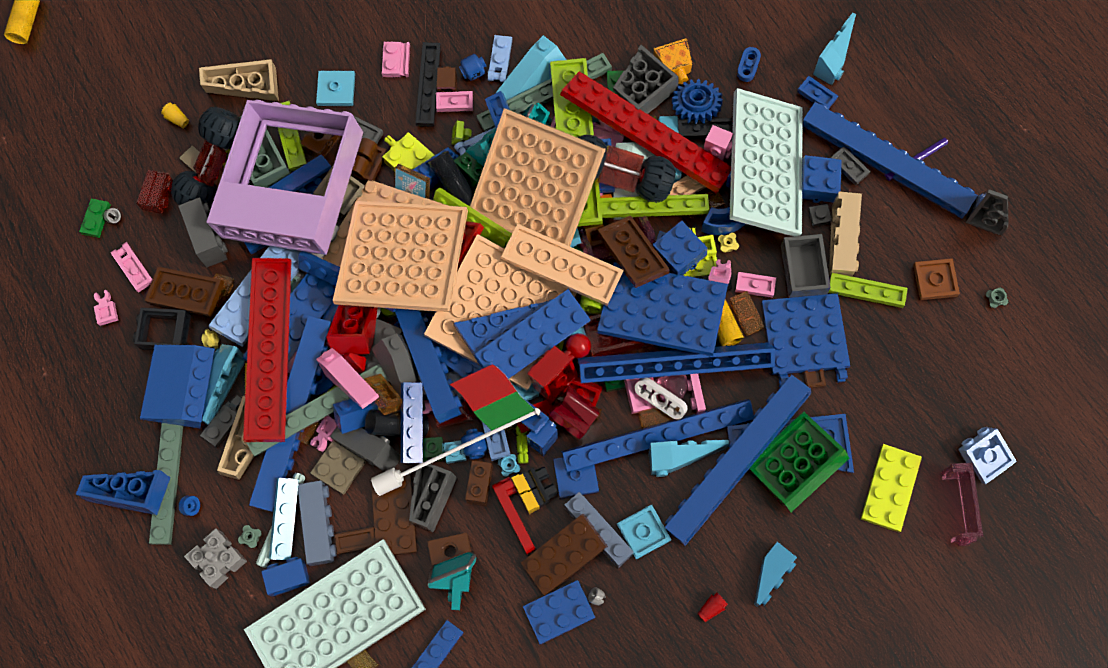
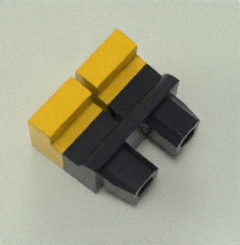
M545 467L536 470L531 468L521 475L518 474L512 477V482L529 514L549 504L550 499L558 494L553 483L546 487H543L541 484L543 480L550 477Z

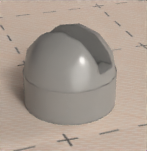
M115 208L107 209L104 212V219L108 223H117L121 218L119 210Z
M594 587L588 595V602L594 605L603 604L604 600L602 599L606 598L605 593L601 589Z

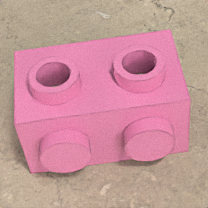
M713 125L705 140L704 150L723 162L725 159L728 160L732 153L733 133Z

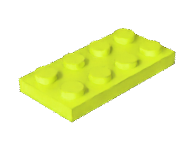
M885 444L881 446L861 520L901 532L921 462V456Z

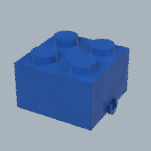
M805 155L802 159V199L812 200L814 203H819L820 201L834 203L838 192L841 191L842 160Z
M683 221L679 222L653 244V247L666 263L669 270L677 275H684L689 270L692 271L696 268L697 263L707 256L706 245Z

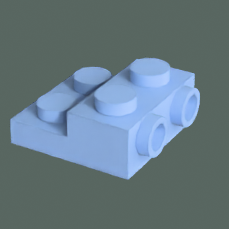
M983 427L977 431L978 435L975 438L964 440L961 443L963 446L958 450L967 465L973 467L980 481L987 484L1017 461L998 429Z

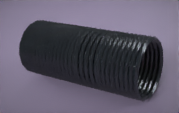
M448 151L443 152L428 162L434 174L437 175L436 177L444 186L443 188L449 194L467 205L471 204L475 192L469 186L470 184L464 178L465 176L462 175L463 173H461Z
M371 409L367 413L365 420L367 433L377 436L401 437V412ZM423 414L424 438L429 430V420L426 414Z

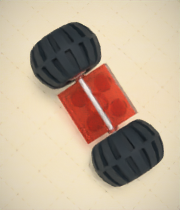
M210 107L202 113L198 122V132L205 141L193 167L197 173L184 171L173 180L171 195L177 204L181 205L200 197L204 203H208L211 209L217 192V185L214 182L218 178L219 170L226 160L227 153L224 149H231L241 120L239 116L219 107Z
M594 135L578 137L606 149L595 180L598 178V183L634 193L636 189V193L647 202H662L669 196L675 181L676 172L674 165L668 159L661 156H652L643 161V155L610 145L606 147V144Z

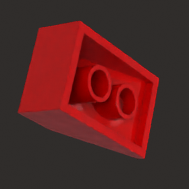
M338 305L327 334L330 349L333 348L339 354H370L374 342L378 307Z

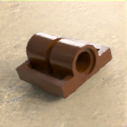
M362 138L351 176L364 181H374L384 161L382 156L387 153V149L379 147L368 138Z

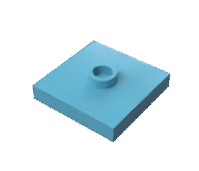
M319 71L317 106H353L355 72Z
M652 505L617 523L626 543L633 550L636 560L671 541L668 532Z

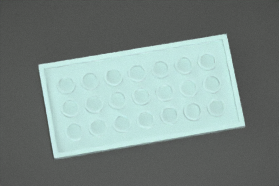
M737 88L734 91L730 220L794 237L800 236L802 234V107Z
M383 539L245 628L244 631L265 668H337L426 610Z

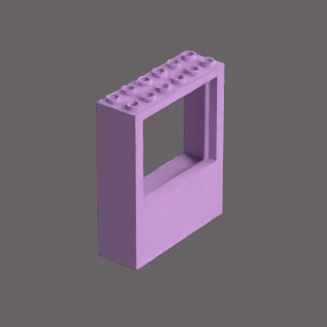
M247 100L206 223L221 238L327 255L363 135V131L353 114L346 111L342 113L334 112L330 109L319 110L314 107L304 108L294 104L282 105L278 102L266 103L261 100ZM267 126L343 136L325 196L248 185Z

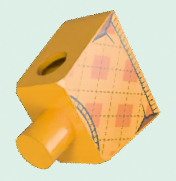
M687 39L654 48L653 55L678 76V84L687 82V74L691 72L692 67Z

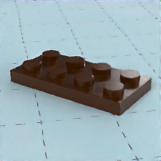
M631 215L597 229L598 236L635 288L669 274L668 266Z
M157 267L145 302L212 317L224 281L218 278Z
M411 473L403 476L402 486L381 496L376 493L371 481L375 543L384 539L393 555L417 553L415 525L409 521L413 495Z
M581 514L522 561L521 564L542 594L546 596L608 546L585 514Z

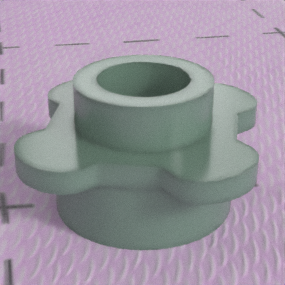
M998 288L986 292V297L990 301V307L996 308L999 305L1005 306L1008 304L1004 289Z
M246 525L243 527V533L238 538V542L240 544H247L250 548H255L262 533L259 529L255 530Z

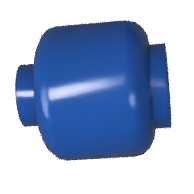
M472 54L461 60L459 68L465 79L468 78L470 81H473L485 74L484 67H486V64L482 57L478 58L476 54Z
M477 429L468 430L466 435L461 438V444L485 433L478 432ZM484 438L463 448V454L470 459L484 457L488 451L487 440Z

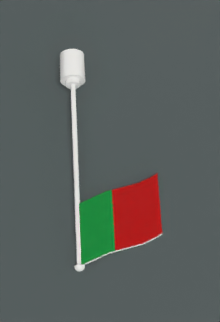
M493 364L449 385L454 387L463 396L475 415L491 431L402 473L395 468L389 469L372 477V485L379 496L402 486L403 476L535 414L539 415L540 409H534L526 402L498 367Z

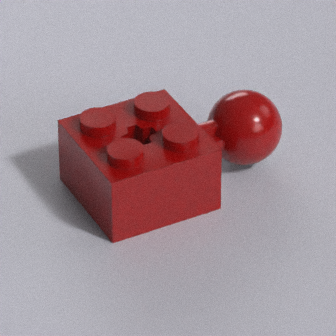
M576 333L571 335L566 342L567 350L564 353L556 346L551 350H547L543 358L537 364H534L527 373L535 390L551 403L578 376L572 360L574 358H583L590 352L591 342L584 334Z

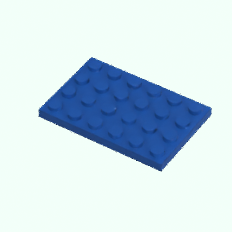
M614 262V266L621 269L619 264ZM623 272L608 306H603L597 333L713 356L728 284L669 273L635 288Z

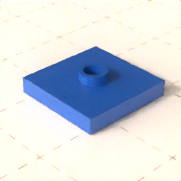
M563 458L553 459L560 499L574 497L578 492L582 495L599 492L594 464L567 472Z

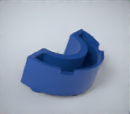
M731 172L725 185L729 189H731ZM711 207L703 222L701 232L710 235H726L739 230L745 223L730 220V207L726 209Z

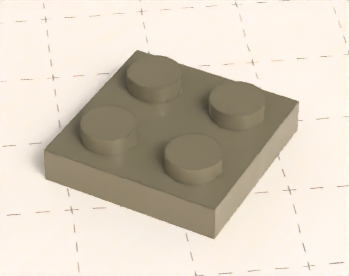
M332 441L311 471V474L344 495L366 461L335 441Z

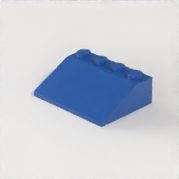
M155 345L140 419L200 428L215 349L196 345Z

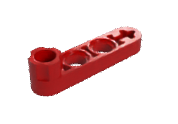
M507 477L492 485V488L526 554H529L536 549L509 496L517 493V490L511 478Z

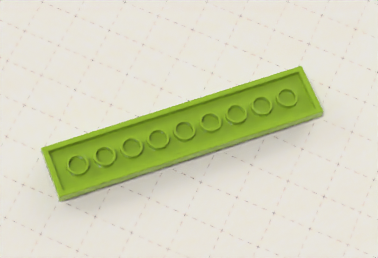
M586 58L550 61L556 129L575 137L594 135L592 115L560 95L562 89L579 71L588 76ZM598 178L593 182L578 226L603 224Z

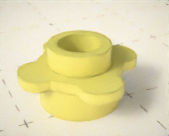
M730 233L729 235H720L718 237L722 252L738 249L739 244L736 243V234Z
M205 329V333L202 334V342L205 347L217 349L219 337L214 331Z

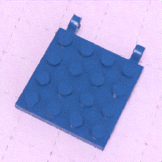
M838 293L762 300L761 306L767 343L769 342L775 348V367H771L772 375H778L779 385L784 378H789L788 374L819 371L821 369H835L837 383L846 381L845 379L848 378L845 368L850 367Z

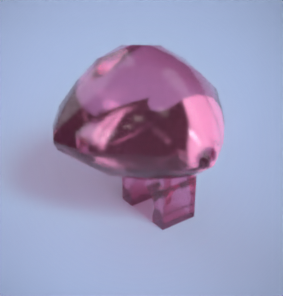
M686 375L662 376L654 381L680 399L684 397L687 390ZM659 394L662 400L665 402V397L662 394Z

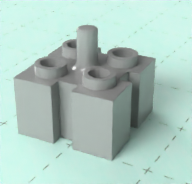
M215 529L203 539L206 542L203 547L195 546L184 557L195 569L202 571L200 576L210 587L217 589L228 579L226 575L228 571L236 572L247 560L237 549L232 546L229 548L232 543L223 532Z

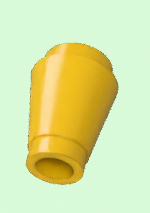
M168 103L163 107L161 114L164 115L165 119L181 128H185L188 125L189 119L176 104Z

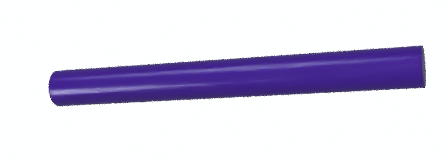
M943 138L912 158L923 160L947 145L948 140ZM889 172L888 174H885L884 176H885V177L887 178V180L889 181V180L893 179V176H894L895 174L892 173V172Z

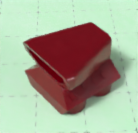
M568 385L562 401L555 402L552 405L548 416L566 428L573 436L581 439L598 417L600 411Z

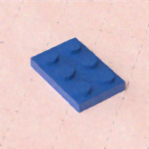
M578 580L523 606L540 645L596 618Z

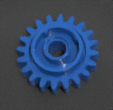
M691 79L690 84L683 82V87L677 86V91H674L672 97L673 110H676V115L681 114V120L687 117L688 123L692 119H694L695 124H697L698 120L705 123V118L712 121V116L717 117L718 112H721L723 103L722 93H719L718 87L713 89V83L707 85V80L700 83V79H698L694 83Z

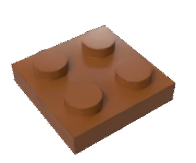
M953 258L921 261L913 264L920 300L958 297L960 295Z

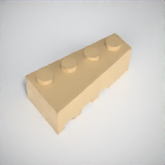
M272 60L199 68L200 85L206 93L279 101L276 67Z
M838 192L832 205L829 276L831 273L852 277L858 271L859 261L856 260L859 252L858 237L860 233L859 221L862 198L860 193Z
M245 396L242 397L217 469L220 475L240 480L254 458L249 446L243 441Z

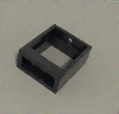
M140 308V313L136 317L137 330L134 332L133 342L141 350H154L155 345H187L191 316L186 310ZM150 318L176 320L173 344L146 342Z

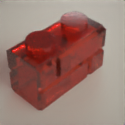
M153 170L147 171L136 203L142 210L162 214L163 209L167 208V197L169 192H171L173 182L170 175Z

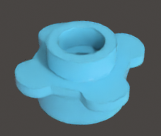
M511 454L509 457L498 460L503 476L507 477L513 472L518 473L520 471L515 455Z

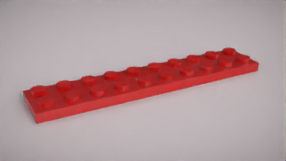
M580 71L560 93L562 97L654 155L668 159L675 168L716 194L726 182L731 172L730 165L644 111L638 110L633 104Z
M252 258L244 442H285L292 261L288 258Z

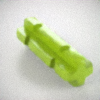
M517 426L518 463L525 464L528 463L527 432L521 433Z

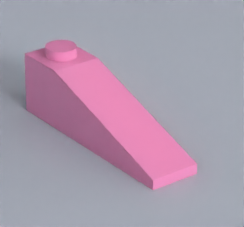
M333 348L325 351L316 359L325 376L362 409L379 397L368 383Z

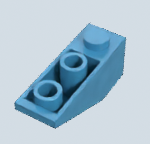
M778 542L774 544L762 560L754 602L756 607L761 604L765 606L772 597L769 594L773 588L777 590L784 580L781 577L784 573L787 572L789 574L796 566L794 560L797 557Z

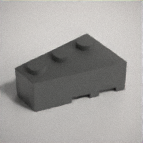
M432 464L416 470L409 521L415 526L434 532L457 480V477L451 471Z

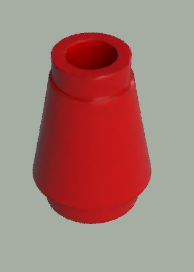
M716 592L714 595L711 594L698 612V615L707 622L726 610L725 607L728 604Z

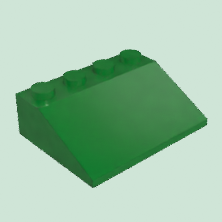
M803 412L774 438L750 467V471L792 512L850 458L846 450Z

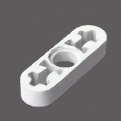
M641 378L635 384V391L640 397L673 419H681L687 412V405L683 400L650 378ZM657 394H662L666 401H658ZM676 406L680 408L679 412L675 411Z

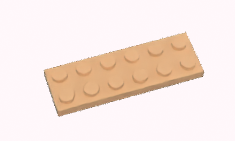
M519 224L516 225L501 256V260L608 306L623 273V270Z

